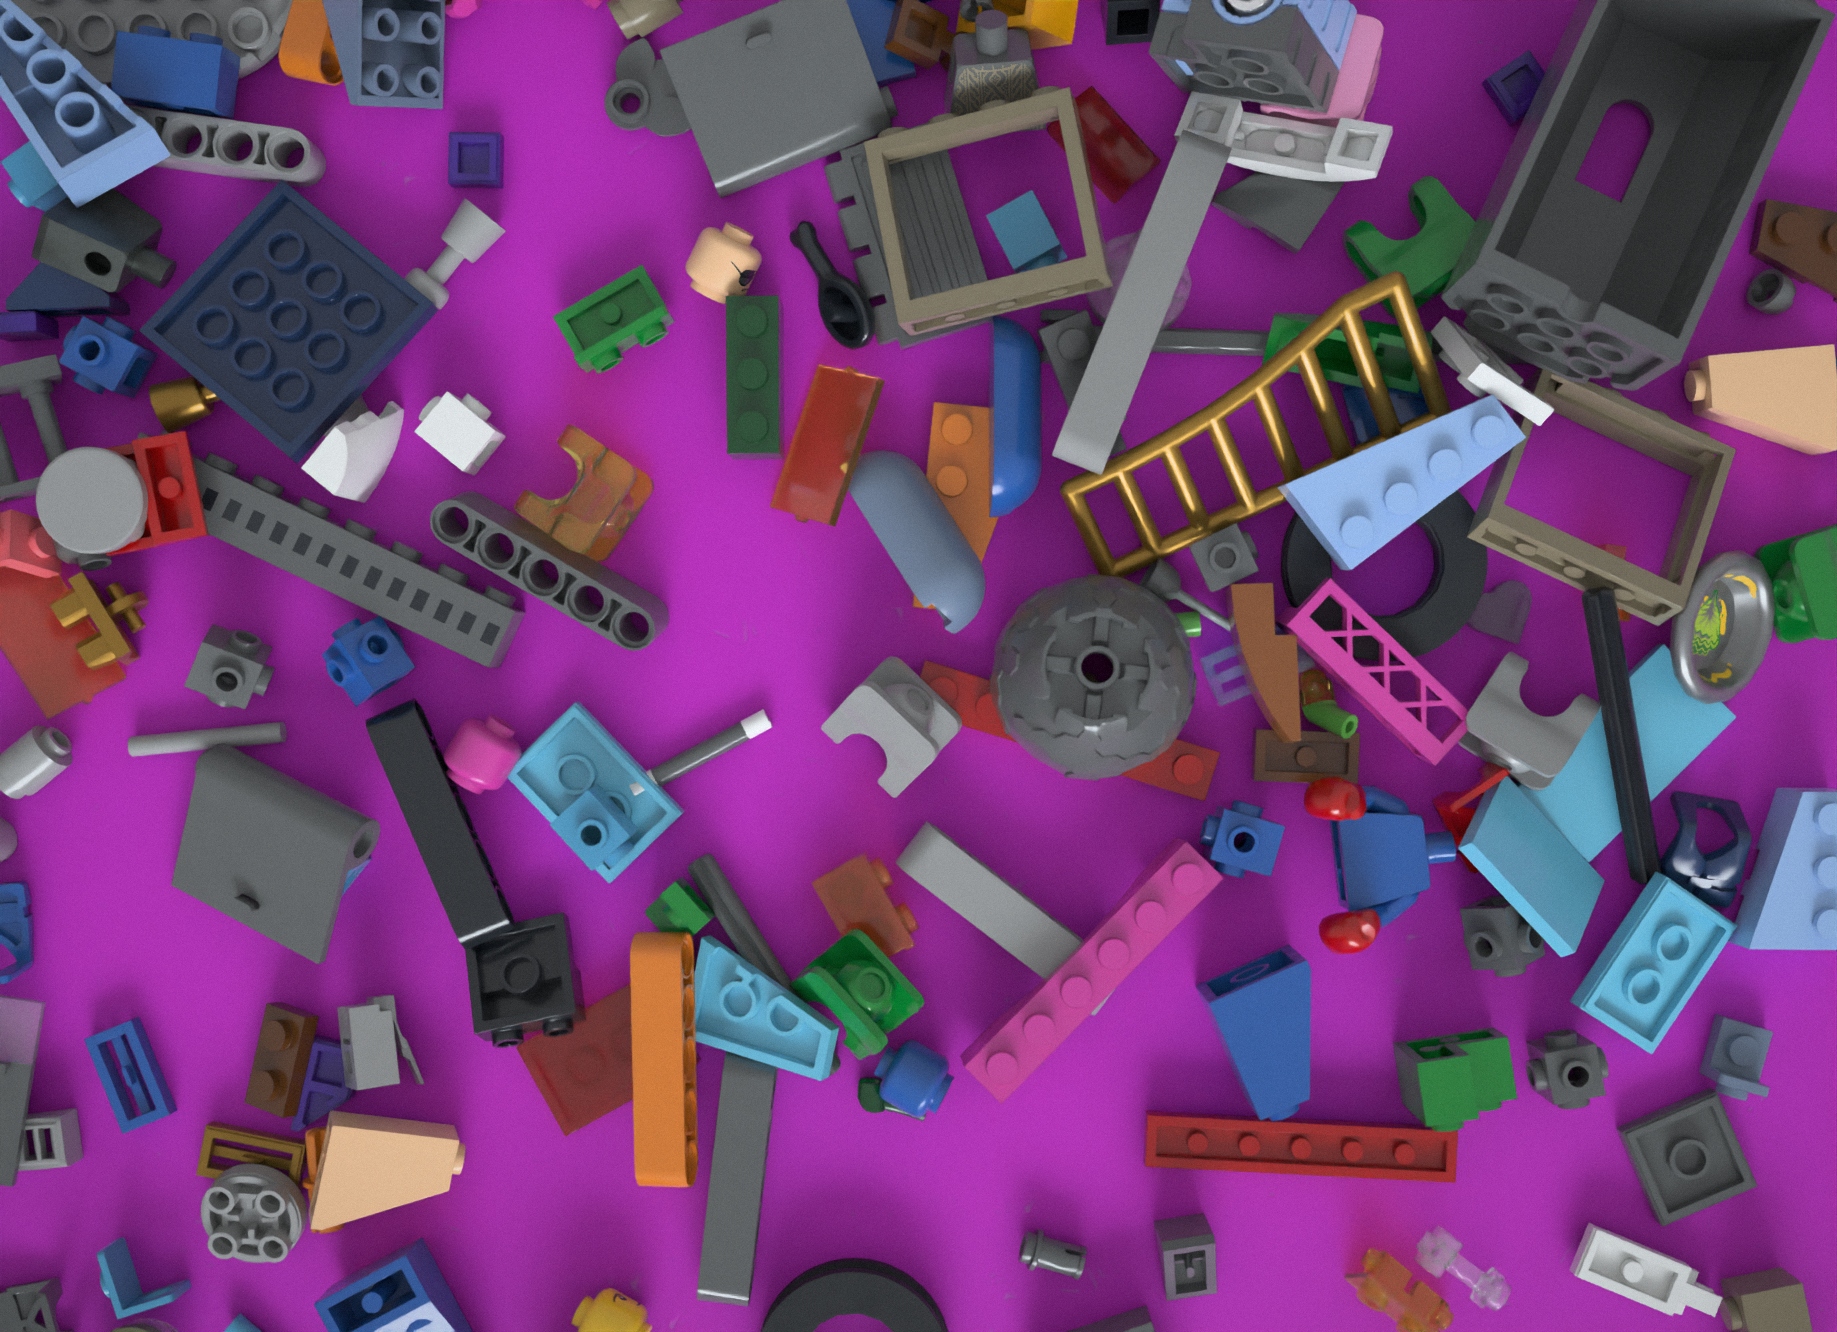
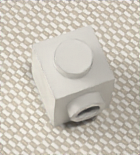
M448 391L442 398L436 396L428 402L419 415V420L422 423L414 431L460 470L474 476L507 437L487 421L492 412L469 393L463 399H460Z

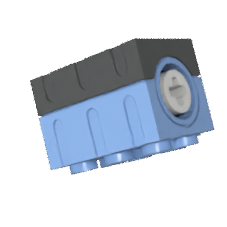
M1349 0L1163 1L1161 8L1163 12H1160L1148 53L1182 93L1191 94L1193 91L1239 99L1245 102L1251 101L1266 105L1294 109L1300 108L1323 113L1328 112L1339 75L1338 70L1341 68L1357 14L1356 8Z

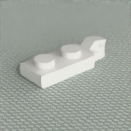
M1591 1223L1587 1225L1569 1269L1575 1276L1671 1316L1674 1313L1682 1315L1687 1305L1715 1317L1722 1301V1296L1715 1294L1712 1288L1696 1282L1699 1272L1685 1262Z

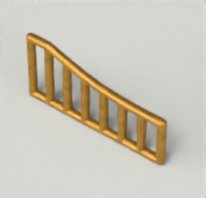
M1393 271L1340 296L1298 336L1254 373L1209 405L1158 435L1108 460L1102 475L1087 470L1064 481L1060 486V494L1098 574L1123 578L1153 564L1158 558H1166L1228 526L1243 522L1287 501L1277 488L1278 486L1451 412L1452 410L1406 277L1401 272ZM1386 298H1389L1429 410L1401 425L1359 311ZM1339 325L1343 331L1380 431L1379 435L1354 447L1350 444L1314 349ZM1295 364H1297L1332 457L1305 470L1302 467L1270 386ZM1251 400L1254 402L1284 476L1283 480L1258 492L1254 489L1225 419ZM1206 430L1237 502L1209 515L1179 446ZM1159 457L1164 464L1190 523L1162 537L1132 473ZM1111 482H1114L1142 544L1141 547L1115 559L1085 497V494Z

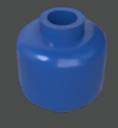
M912 1039L905 1041L898 1051L888 1047L874 1075L882 1078L879 1087L880 1097L889 1104L916 1118L924 1116L928 1110L936 1114L954 1080V1076L948 1073L949 1061L945 1056Z

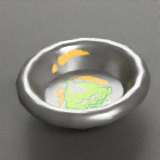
M1742 550L1718 553L1701 565L1696 571L1685 608L1672 617L1670 654L1673 673L1685 694L1704 704L1728 701L1744 689L1761 666L1772 637L1775 615L1772 581L1763 564Z

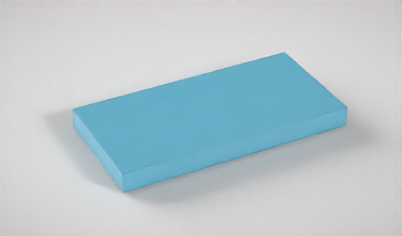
M1657 644L1628 672L1650 802L1736 718L1722 702L1704 704L1685 694L1673 673L1670 650L1664 644ZM1600 707L1564 768L1555 776L1547 788L1535 791L1520 782L1515 784L1587 862H1590L1622 831Z

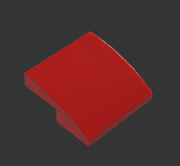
M187 431L132 440L130 444L103 448L115 451L127 459L135 461L148 493L147 519L141 538L116 551L106 553V555H120L209 536Z

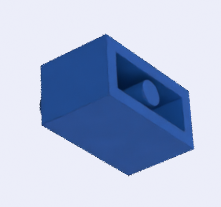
M138 26L137 33L117 31L111 90L123 102L131 106L234 120L240 57L223 46V39L208 34L190 33L189 40L171 38V32L151 26Z

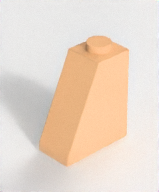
M1834 344L1709 355L1689 363V371L1685 376L1684 388L1688 401L1692 402L1694 415L1809 455L1837 451V369Z
M330 1110L309 1207L310 1228L323 1230L449 1191L452 1174L460 1175L465 1158V1143H459L460 1140L455 1126Z

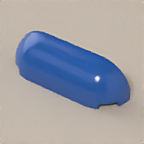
M1001 315L991 316L989 321V517L1010 514L1013 512V509L1027 501L1036 490L1042 471L1040 352L1035 340L1026 328L1015 320Z

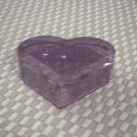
M1508 580L1499 582L1492 587L1490 593H1482L1473 614L1466 624L1476 632L1512 644H1519L1532 605L1530 590L1520 581Z

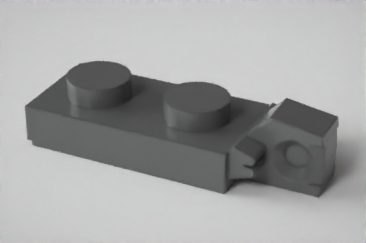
M1087 309L1036 329L1068 410H1070L1098 341ZM1120 430L1109 456L1127 449Z

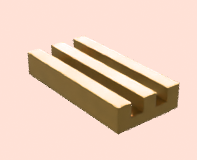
M211 1121L206 1125L196 1175L216 1179L225 1170L234 1167L211 1162L212 1156L215 1155L241 1162L288 1170V1177L297 1185L300 1191L302 1190L303 1180H301V1177L307 1165L305 1160L306 1141L304 1139ZM217 1138L257 1146L261 1148L293 1154V1156L291 1158L272 1153L217 1143L215 1141Z

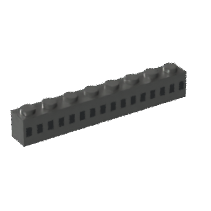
M162 430V432H161L160 435L170 434V433L167 432L166 430ZM140 432L137 439L153 437V435ZM209 452L206 459L192 453L210 535L488 668L501 666L526 613L513 606L516 597L490 585H487L484 592L466 584L470 575L450 565L441 563L438 570L420 562L423 556L422 552L401 542L394 541L390 548L374 540L377 531L360 522L348 518L344 526L328 518L331 509L314 500L302 496L299 503H296L282 496L284 486L268 478L255 474L253 480L250 481L235 474L239 465L224 457Z

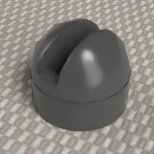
M1768 269L1758 274L1750 283L1747 290V301L1762 313L1778 315L1791 308L1794 302L1792 299L1796 294V287L1792 280L1781 271Z

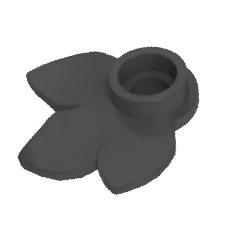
M641 38L623 49L616 61L617 81L610 86L605 96L604 105L609 119L621 129L634 131L645 127L661 137H673L691 130L663 59H655V54L645 38ZM629 98L640 100V107L634 113L623 111V103Z

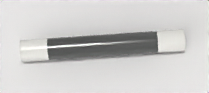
M762 709L646 771V773L654 783L662 787L772 728L773 725L765 710ZM638 782L629 785L635 796L644 791Z

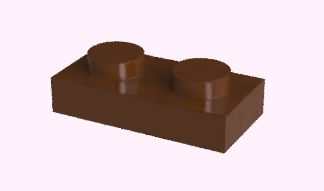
M1253 728L1251 780L1312 783L1324 777L1336 776L1358 784L1360 733L1355 732L1350 738L1344 739L1329 731L1301 730V741L1283 743L1273 729Z
M283 1002L266 1004L244 1103L281 1118L297 1116L318 1024V1015Z

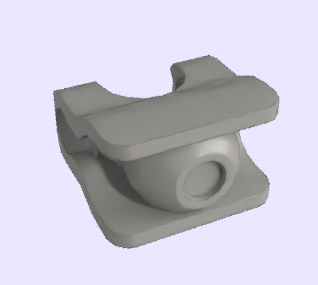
M1511 651L1504 657L1466 715L1465 725L1468 731L1458 741V744L1485 762L1507 768L1510 772L1508 776L1532 790L1540 791L1547 788L1555 776L1562 771L1597 715L1600 703L1581 693L1574 699L1569 708L1554 717H1543L1531 712L1520 698L1519 689L1522 678L1528 670L1529 661Z
M890 656L845 699L820 729L836 744H840L844 738L851 734H864L877 741L884 749L887 757V768L878 779V784L889 795L896 798L936 759L942 748L960 731L962 720L959 714L901 659Z

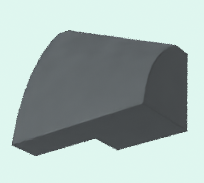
M1257 171L1217 194L1211 205L1248 230L1252 226L1296 255L1345 181L1302 180Z

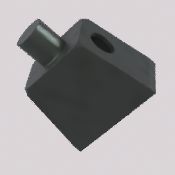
M114 188L78 208L69 197H66L45 212L40 221L31 257L108 292H119L137 276L163 289L173 277L177 267V262L156 251L163 231L161 222Z

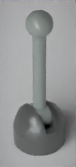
M1158 558L1149 566L1139 585L1152 592L1165 603L1175 598L1230 631L1227 617L1181 590L1179 572L1172 565Z

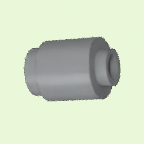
M36 725L0 754V790L14 799H21L25 795H34L72 764V744L68 737L54 727L47 728Z

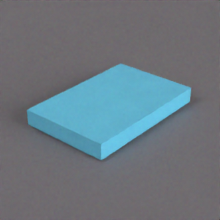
M580 701L575 702L521 755L508 776V779L550 823L586 790L596 785L602 788L639 829L628 840L635 847L612 869L606 862L595 869L608 883H611L685 812L662 787L651 780L646 770ZM638 782L644 791L635 796L629 785Z
M1507 776L1485 791L1458 849L1560 957L1574 954L1579 946L1605 880Z
M1655 872L1570 999V1002L1642 1049L1653 1054L1738 925L1668 877Z

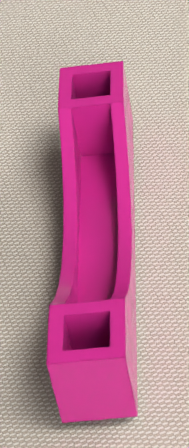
M1175 837L1138 875L1117 904L1080 945L1032 991L999 1016L960 1055L964 1067L1002 1104L1224 878L1187 841Z

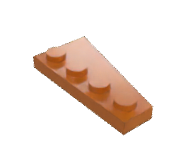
M934 402L926 478L982 564L998 517H989V408ZM914 594L913 607L924 608ZM931 604V605H929L928 607L925 608V609H934V610H936V608H935V606H934L933 604Z

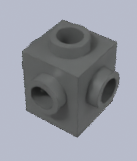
M212 624L200 645L184 687L205 694L211 702L223 707L237 706L245 710L253 693L264 696L275 670V667L266 664L273 647L262 643V640L251 632L239 629L230 631Z
M1503 895L1487 896L1460 909L1464 928V944L1469 952L1472 970H1494L1497 977L1516 976L1527 971L1526 965L1545 956L1544 939Z
M1572 1029L1551 1031L1544 1034V1038L1526 1041L1529 1060L1526 1061V1072L1530 1086L1533 1091H1536L1550 1103L1558 1105L1560 1109H1577L1589 1105V1098L1606 1095L1603 1078H1607L1609 1075L1608 1064L1601 1047H1596V1043ZM1573 1068L1574 1074L1568 1075L1569 1071Z

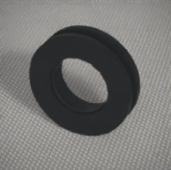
M1458 490L1415 521L1424 530L1433 548L1434 571L1427 590L1414 605L1394 615L1375 616L1367 613L1413 658L1438 648L1452 638L1473 614L1484 589L1488 564L1487 546L1467 537L1475 512ZM1297 512L1294 513L1287 527L1281 550L1283 587L1290 606L1298 608L1326 577L1334 581L1330 555ZM1329 595L1309 617L1323 630H1342V607ZM1352 617V629H1364ZM1371 635L1353 636V657L1379 661V642ZM1331 637L1343 648L1342 637ZM1389 653V661H1397V660Z
M843 1258L816 1265L797 1276L776 1297L761 1329V1332H813L819 1324L837 1315L862 1314L880 1320L893 1332H948L938 1305L920 1283L892 1265L865 1258Z

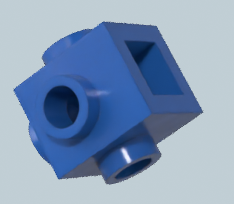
M83 316L80 323L72 327L67 333L63 342L64 353L59 363L76 371L72 379L74 382L95 393L102 395L107 388L114 393L135 398L158 353L132 340L137 331L109 316H106L103 324Z
M381 616L365 624H362L359 618L344 624L332 633L335 642L321 655L326 662V669L330 678L335 684L344 688L356 707L398 684L415 668L404 651L402 639L394 629L387 626Z
M1233 800L1231 809L1217 805L1215 815H1206L1200 832L1199 844L1206 845L1203 854L1209 859L1216 861L1214 866L1216 871L1244 878L1246 870L1271 877L1285 826L1276 821L1262 818L1264 808ZM1243 832L1242 842L1234 846L1235 836Z

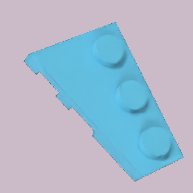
M713 936L702 937L694 973L696 1041L819 1081L828 1078L839 1026Z

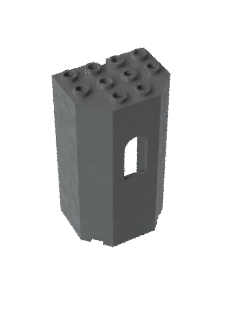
M1579 0L1441 298L1450 309L1460 310L1462 308L1465 311L1467 317L1463 325L1473 336L1541 369L1544 368L1570 382L1587 384L1590 377L1612 378L1610 383L1614 388L1636 391L1680 364L1836 14L1818 6L1815 0ZM1626 103L1634 105L1644 112L1650 124V135L1619 202L1575 181V178L1608 108L1616 104Z

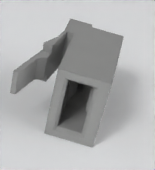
M385 994L366 997L367 1003L337 1007L345 1087L358 1091L399 1084L396 1048L398 1054L406 1059L417 1084H424L410 1046L400 1032L396 1018L394 995Z

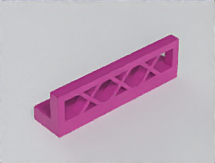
M1326 577L1298 608L1287 606L1275 619V623L1287 635H1297V644L1418 759L1436 766L1468 731L1465 719L1469 711L1331 578ZM1329 595L1342 607V630H1323L1309 617ZM1352 617L1364 629H1352ZM1371 635L1379 642V665L1360 666L1353 659V636ZM1331 637H1342L1343 648ZM1389 653L1401 664H1390ZM1390 671H1409L1415 677L1416 700L1397 701L1390 694ZM1369 672H1379V683ZM1426 688L1437 699H1426ZM1445 706L1458 718L1439 740L1427 729V707ZM1416 707V718L1406 708Z

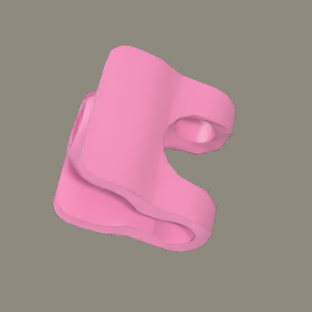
M1356 14L1340 70H1338L1339 75L1327 113L1261 104L1260 111L1262 114L1337 128L1341 117L1363 121L1367 105L1372 99L1380 67L1379 62L1382 52L1380 45L1384 31L1381 21L1374 17Z

